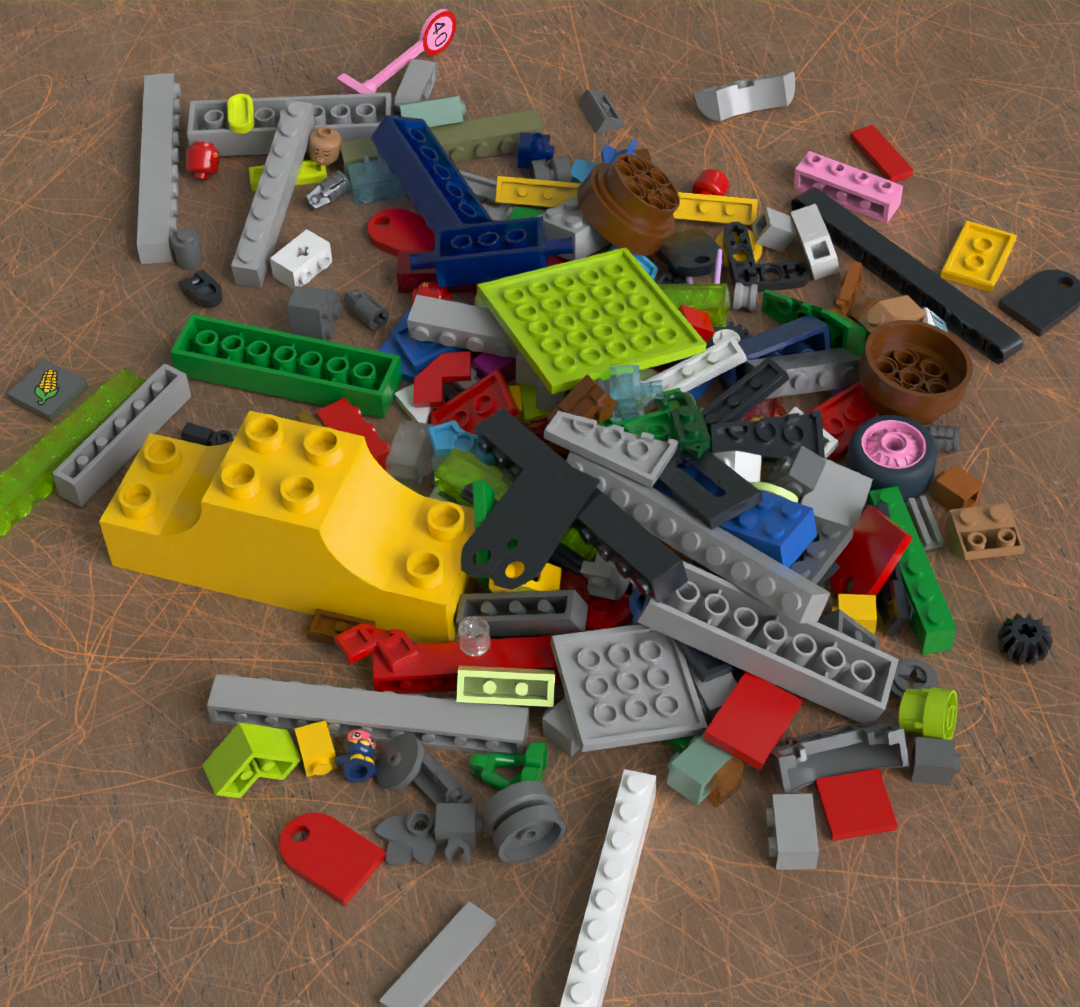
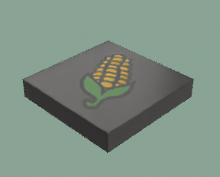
M44 359L7 395L11 402L52 422L88 388L87 380Z

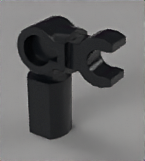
M187 422L181 431V439L183 441L204 446L222 445L234 440L233 435L229 431L221 430L215 432L212 429Z

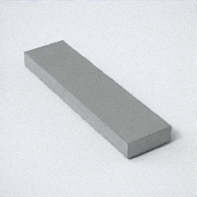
M468 901L379 1000L380 1006L424 1007L495 927V919Z

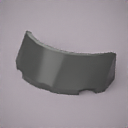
M881 722L875 725L851 724L811 732L786 741L787 745L775 747L770 754V759L784 794H792L807 785L815 783V779L878 768H902L909 766L904 729L893 722Z

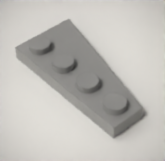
M561 411L557 412L546 427L543 437L649 488H652L679 445L677 440L669 439L668 442L654 439L653 434L642 432L640 436L624 432V427L612 424L610 427L597 425L596 420Z

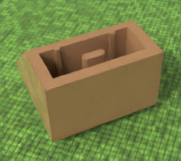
M1009 503L951 509L949 511L945 533L953 556L962 560L1024 554L1025 548Z

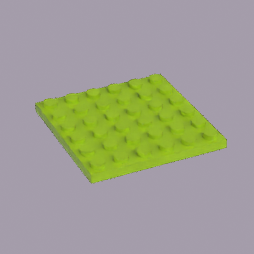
M626 247L477 284V294L551 395L573 389L587 374L595 381L599 378L604 381L705 353L707 343Z

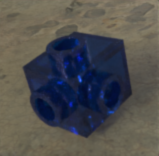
M520 132L517 168L530 169V161L545 159L548 162V160H551V157H554L555 145H550L549 134Z

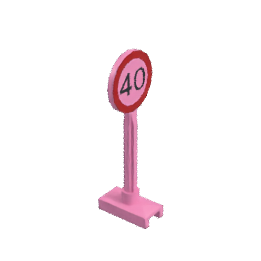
M439 9L434 12L423 25L419 41L372 79H367L361 84L345 73L340 75L337 81L345 86V89L340 94L376 93L380 85L422 51L430 56L443 52L449 46L456 31L455 15L447 9Z

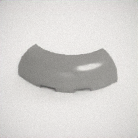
M792 71L763 75V77L752 79L751 83L746 78L728 82L729 84L719 86L718 89L717 86H713L694 94L698 108L705 116L712 120L722 121L743 113L788 106L794 97L795 74Z

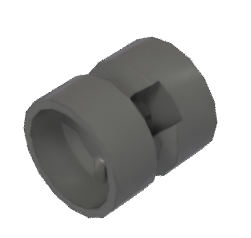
M566 155L551 157L550 162L540 159L530 161L529 163L531 179L572 183L571 168Z

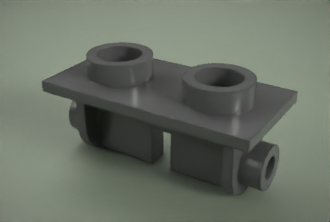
M424 753L422 765L412 781L435 806L437 803H466L472 798L432 755Z

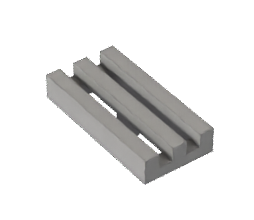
M919 496L917 501H915L914 497L908 498V502H905L907 510H911L917 529L924 542L921 543L924 550L943 547L944 540L926 496ZM919 508H920V510H921V512H922V515H923L924 520H925V522H926V524H927V527H928V529H929V532H930V534H931V537H932L933 541H931V538H930V536H929V533H928V531H927V528H926V526H925V523H924V521H923V519H922V516H921V514H920Z

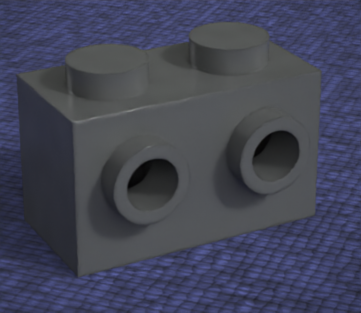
M801 445L775 462L774 465H771L764 475V480L768 484L776 485L792 492L800 499L815 489L826 460Z

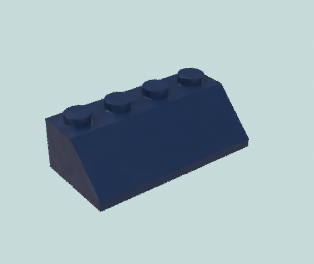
M812 314L738 341L747 360L831 349L828 325ZM746 361L717 376L724 391L728 390L745 376ZM773 398L764 399L761 403Z

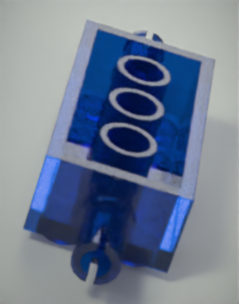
M543 216L435 228L433 252L412 253L409 260L411 271L435 268L439 287H455L464 284H481L548 267L547 259L550 256L574 254L572 236L548 239L546 237Z

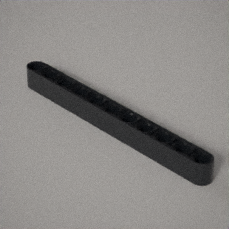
M812 187L791 201L792 211L816 204L831 241L835 246L857 262H860L865 268L902 295H908L921 309L928 308L946 323L949 330L991 361L1001 364L1023 348L1022 338L1015 330L820 189Z

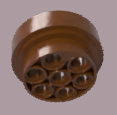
M622 154L613 163L596 165L577 190L579 207L592 227L606 240L620 249L626 247L632 254L642 256L654 254L675 229L673 213L680 205L678 191L663 171L642 157L633 154Z
M897 320L882 324L871 332L863 349L858 371L864 385L866 400L879 415L904 416L922 425H927L960 404L971 380L973 365L965 347L954 336L943 329L920 321Z

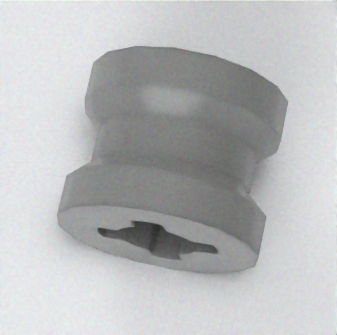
M736 283L733 309L739 310L741 307L748 308L749 311H755L758 285L744 286L742 283Z

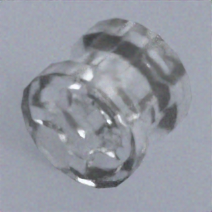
M471 616L460 622L458 634L462 652L470 656L484 654L490 647V630L487 621L478 616Z

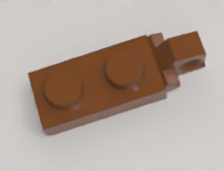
M852 261L848 272L844 271L841 281L842 289L837 290L835 306L829 308V311L850 318L862 285V264L860 262Z

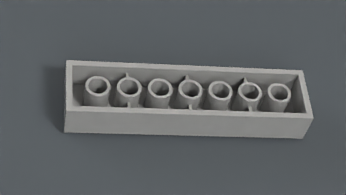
M391 92L252 98L254 128L244 134H237L229 129L227 110L229 99L190 101L187 130L189 146H192L194 142L213 143L214 148L218 149L220 156L269 154L286 100H293L312 104L315 121L313 130L322 126L331 127L339 132L342 141L393 133Z
M684 561L683 564L688 578L686 584L659 603L649 595L646 597L637 622L863 725H872L886 709L899 659L818 622L799 624L735 584Z

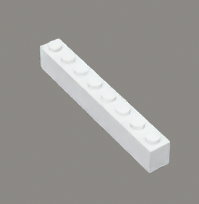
M626 769L623 771L560 1007H602L656 797L655 775Z

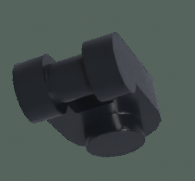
M203 269L195 272L194 277L179 281V287L186 296L189 295L201 307L213 308L218 306L223 300L221 286Z

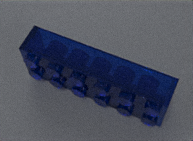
M385 115L370 139L376 146L378 153L382 155L388 164L390 171L394 173L400 182L402 189L412 200L414 207L421 213L427 226L439 240L440 246L445 251H484L499 231V228L424 119Z

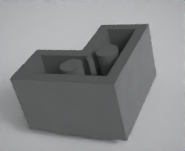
M295 286L287 304L292 334L325 341L332 338L336 319L341 318L343 309L342 303L339 302L338 291Z

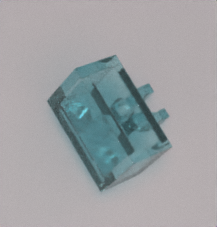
M377 153L378 160L370 162L368 155L363 156L364 163L347 166L354 205L405 197L404 180L398 157L384 159L383 153Z
M639 365L610 367L611 397L618 403L614 408L616 418L626 420L645 415L644 399H663L662 380L643 383Z

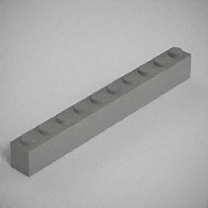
M174 73L144 75L137 249L141 264L173 262L174 246L172 237L178 231L177 218L174 217V215H178V202L175 197H179L178 183L175 182V180H179V168L176 163H180L179 149L176 148L180 146V135L177 130H181L180 116L177 114H181V103L178 98L182 97L181 85L176 83Z
M570 451L566 462L573 468L600 480L597 488L652 535L795 622L802 624L819 620L830 592L722 528L716 527L711 530L683 505L656 489L649 488Z
M216 674L207 703L211 723L236 726L240 722L295 732L294 728L326 720L330 736L344 738L349 731L362 729L371 734L375 741L389 743L401 734H411L422 742L423 747L485 754L487 752L525 753L529 731V708L518 705L456 702L457 699L455 698L441 699L426 697L421 694L404 695L391 691H367L357 687L349 689L333 687L328 684H303L299 681L284 682L265 677L258 679L247 678L236 674Z

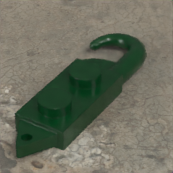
M672 392L665 395L661 400L663 407H666L668 402L675 400L682 401L686 405L671 410V422L676 439L679 441L680 451H687L693 456L700 458L706 449H710V436L696 399L687 392Z

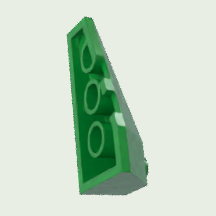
M768 289L763 291L761 311L779 324L783 325L812 314L828 325L831 349L844 348L855 356H859L863 352L868 330L862 325L841 314Z

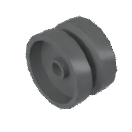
M523 781L512 784L496 793L482 808L480 818L490 837H493L492 843L502 861L510 864L533 860L555 847L565 835L566 825L557 808L553 807L554 802L545 784L539 781Z

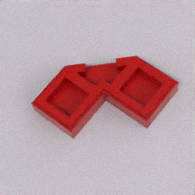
M442 353L414 378V407H441L443 405V382L471 381V353Z
M360 623L334 636L335 644L349 665L376 651L381 655L392 673L420 659L419 651L403 630L391 629L388 631L374 628V625Z

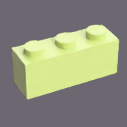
M459 666L456 702L553 707L554 670Z

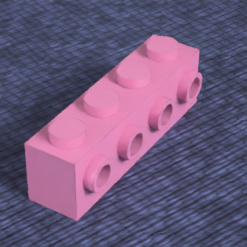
M809 151L795 168L794 189L805 192L812 187H816L843 207L886 224L900 206L903 185Z

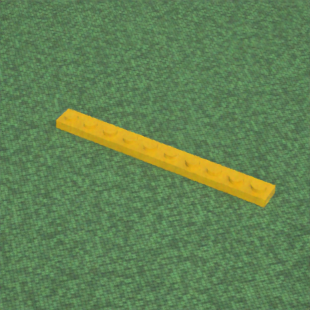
M498 176L495 203L554 208L564 203V201L576 197L581 183ZM678 192L680 205L673 213L675 220L719 224L740 222L745 226H752L756 220L758 199Z

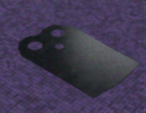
M531 458L504 496L464 544L461 553V571L475 578L489 577L493 580V585L510 590L531 581L541 573L600 480L568 465ZM512 539H516L518 541L517 546L512 549L508 548L507 543ZM487 549L491 552V558L486 564L479 566L473 563V556L477 551ZM516 561L522 562L524 564V571L520 576L515 578L506 576L505 571L509 564Z

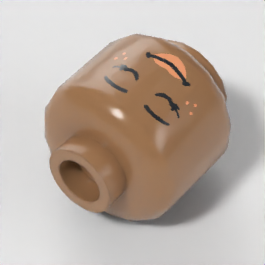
M328 126L312 130L309 134L308 155L320 165H330L337 161L341 154L342 141L339 132Z

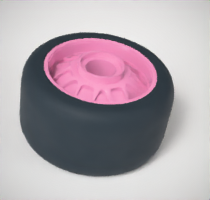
M881 415L863 422L854 431L849 442L846 468L873 479L869 491L898 486L905 503L908 502V498H918L930 486L937 462V446L931 433L917 421L899 415Z

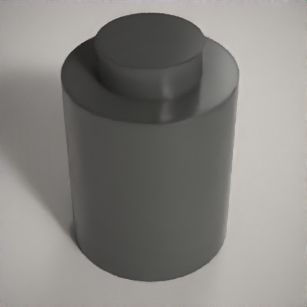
M192 229L177 231L172 237L178 266L184 270L197 269L203 263L198 233Z

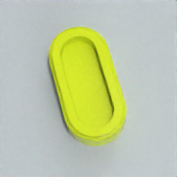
M236 94L230 97L227 102L229 129L237 134L251 131L254 128L252 98L246 94Z

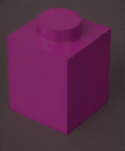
M483 352L472 360L473 369L477 371L476 376L480 379H483L496 369L503 373L507 383L516 378V358L500 357Z

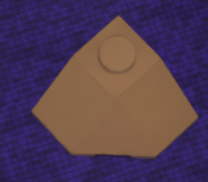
M908 295L870 297L850 314L856 323L868 330V335L882 324L897 320L919 321L926 315Z

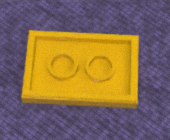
M966 220L942 268L940 277L992 293L1014 247L1017 235Z

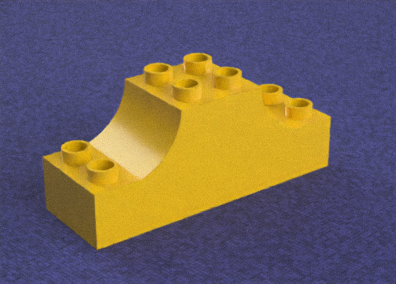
M250 410L234 440L222 445L204 446L149 433L99 521L112 566L313 616L316 610L320 609L375 621V626L378 629L388 631L391 629L403 630L410 640L426 644L445 643L454 640L459 628L456 618L460 595L473 594L478 582L477 578L461 571L463 546L475 532L474 508L425 497L395 480L377 463L367 447L364 436ZM476 553L474 554L473 560H472L475 565H476Z

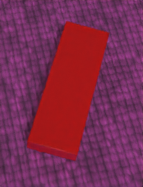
M873 124L851 132L850 139L885 179L898 182L913 175V168Z

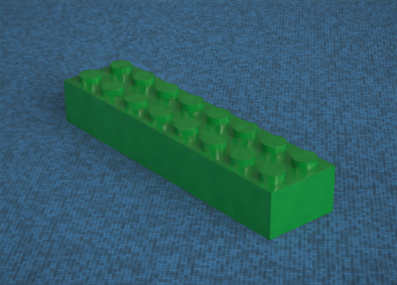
M192 313L170 351L173 367L185 373L187 378L321 406H328L345 397L352 406L356 405L359 408L361 414L385 419L394 399V393L397 392L403 379L399 355Z

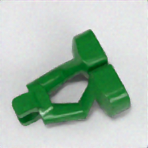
M532 741L523 754L487 752L486 756L473 754L469 759L471 776L482 778L483 782L500 790L523 781H539L542 783V777L547 766V743ZM524 765L521 772L511 781L495 772L496 767Z

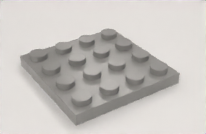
M643 624L552 636L550 644L581 752L683 738L697 734L702 735L708 728L685 656L674 638Z

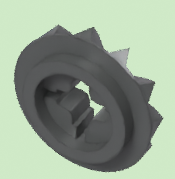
M914 658L901 659L898 661L891 687L893 696L902 698L906 689L922 690V688H937V675L933 668L924 661ZM912 674H915V684L909 688L907 681Z

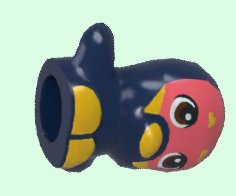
M353 729L344 736L342 742L344 755H340L333 760V763L343 766L345 780L348 783L364 782L371 775L377 776L378 773L377 767L372 760L376 745L374 737L362 729Z

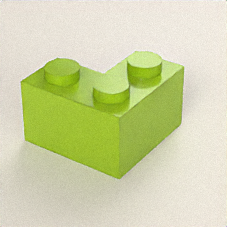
M239 722L202 766L215 795L241 798L259 777L284 780L302 758L288 730Z

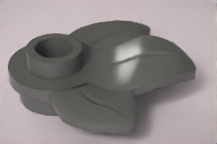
M415 811L408 817L402 815L391 816L381 822L375 829V834L390 841L386 850V863L388 865H403L413 858L418 863L425 865L435 855L437 848L433 838L435 836V818L426 811ZM420 826H423V827L426 828V829H424V830H422V831H416V830H415L417 827H420Z

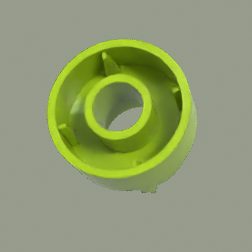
M935 687L931 689L922 688V690L906 689L900 704L899 727L903 728L904 732L923 738L952 740L957 719L956 691Z

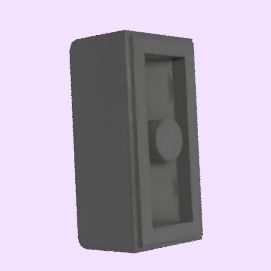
M586 89L578 104L594 132L603 133L622 128L624 122L607 94Z

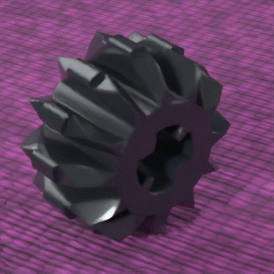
M1016 613L1013 619L1006 618L997 637L1000 643V652L1007 653L1008 661L1018 660L1020 666L1024 661H1027L1032 666L1037 663V660L1043 661L1047 657L1053 643L1050 636V626H1043L1042 618L1032 619L1030 613L1025 618Z

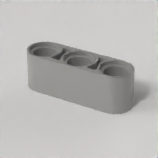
M411 59L396 93L394 105L428 100L437 78V63Z

